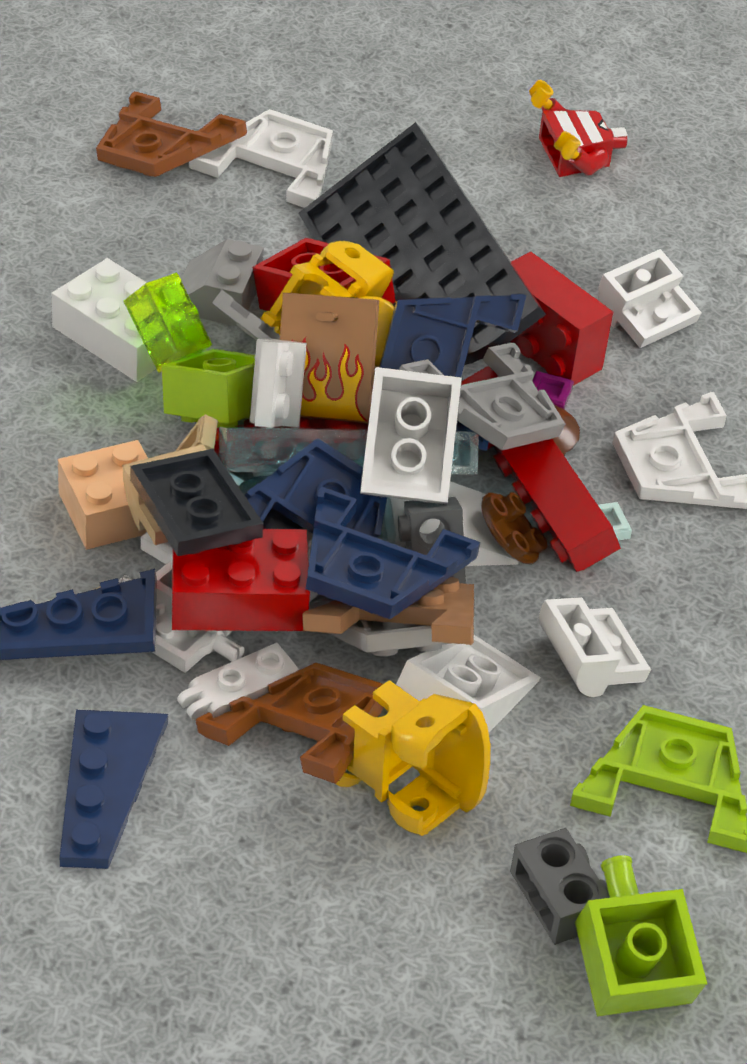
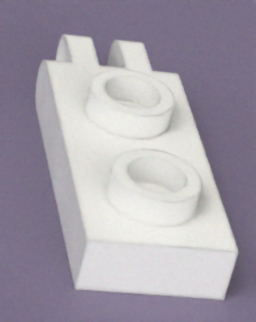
M274 643L194 678L189 683V689L179 694L177 701L182 708L189 706L186 712L192 720L208 712L215 718L230 711L229 703L242 696L254 700L269 693L268 684L298 671L299 668L278 643Z

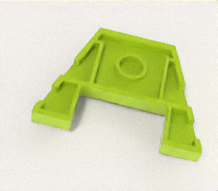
M643 705L615 738L613 746L603 758L600 757L592 766L589 776L583 783L579 782L573 790L570 806L611 817L621 781L714 805L715 810L707 843L747 853V803L745 795H742L739 781L741 772L733 731L730 727Z

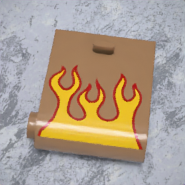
M283 293L280 340L307 343L300 417L369 423L374 382L379 300Z

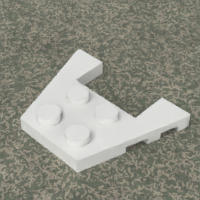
M269 109L246 122L247 134L189 161L190 169L219 178L235 158L295 177L296 179L286 190V202L305 208L321 196L332 146L333 130Z
M714 392L702 395L700 402L691 406L686 402L675 406L672 414L660 419L654 415L614 433L612 444L639 499L747 509V474L717 478L693 432L724 427L727 415Z

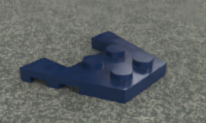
M485 295L465 298L446 297L398 300L393 311L379 368L399 370L402 364L428 359L444 376L461 378L475 322L513 333L517 332L527 295ZM457 421L455 435L477 450L487 451L489 441Z
M319 438L315 439L278 467L265 480L257 483L245 493V497L262 522L270 509L273 508L312 534L318 491L321 486L356 498V513L346 527L376 538L381 535L387 497L360 494L363 467Z
M321 486L318 491L306 590L365 610L371 614L391 619L474 561L478 556L480 542L443 529L427 555L347 528V524L356 513L357 499Z

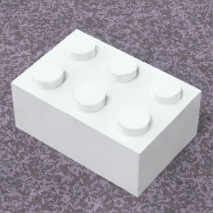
M106 258L51 293L52 327L136 382L192 345L193 311L109 258Z

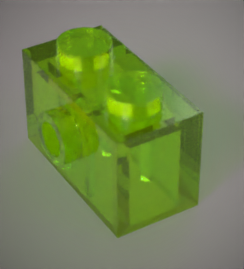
M177 272L145 283L123 301L158 373L162 372V365L201 353L212 346L210 338L199 318L198 310L191 302Z

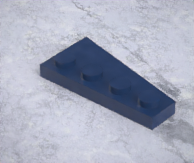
M155 568L139 572L140 578L121 583H119L118 578L99 582L101 588L78 594H74L73 589L56 593L54 599L39 604L28 600L0 607V660L155 652L157 600Z
M76 709L59 857L60 867L109 869L127 825L128 816L134 802L137 801L142 788V782L149 766L153 762L161 736L164 735L168 725V714Z

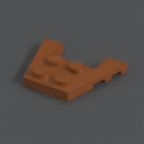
M134 91L129 97V106L122 107L119 112L120 120L117 124H111L97 145L96 151L98 161L140 172L146 176L157 177L247 134L246 121L219 114L200 130L194 131L151 119L162 110L160 98Z
M315 662L268 684L269 693L254 700L242 696L229 703L230 711L213 718L210 712L196 719L197 730L204 737L228 746L259 722L279 727L285 732H294L314 739L317 743L300 756L303 773L336 784L340 781L354 758L355 729L343 721V713L355 705L369 715L378 717L384 707L373 699V691L383 684Z

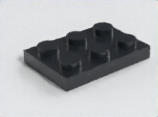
M213 449L130 466V481L177 556L197 554L209 549L237 545L245 541L263 538L262 520Z

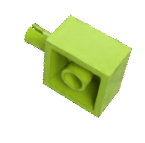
M210 349L162 365L164 414L181 416V421L189 423L198 422L206 414L218 420V428L235 427L238 425V420L250 419L255 355Z
M619 855L604 860L601 864V869L604 872L610 898L588 900L575 921L597 1017L692 1004L707 985V980L683 889L639 894L630 856Z

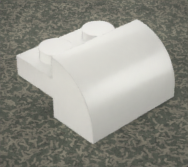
M661 249L603 274L599 284V301L613 311L611 326L615 328L621 325L639 348L696 323L702 313L679 287L683 275Z
M268 338L257 339L250 422L255 423V426L268 428L278 426L299 427L307 343Z
M582 597L544 600L539 613L540 625L581 693L589 697H597L603 695L608 685L646 681L651 669L613 608L589 609Z

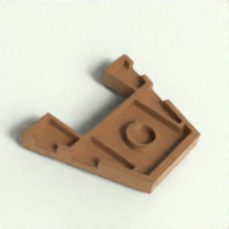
M450 577L391 619L371 614L365 610L334 600L305 611L303 613V631L342 634L358 620L431 625L432 642L472 645L474 643V584L459 583L458 578Z

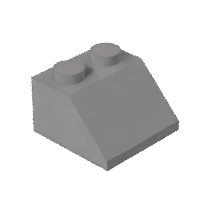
M226 239L189 261L171 298L193 311L192 317L236 326L237 323L220 311L212 302L220 291L223 290L234 301L246 310H249L257 293L252 267L263 261L264 247L248 244L243 241Z

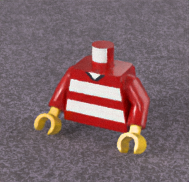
M537 80L530 88L529 93L532 105L536 108H542L539 139L559 177L583 173L587 176L593 175L600 169L610 166L613 149L626 148L628 139L624 127L608 128L601 114L597 111L565 109L555 98H550L554 93L553 89L543 80Z

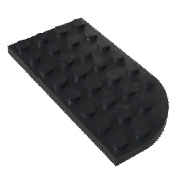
M416 122L299 212L301 219L314 240L325 243L349 241L361 245L373 255L390 259L391 269L394 270L392 279L396 301L446 297L465 298L485 295H527L517 332L513 333L475 322L464 365L483 359L489 347L509 343L546 315Z

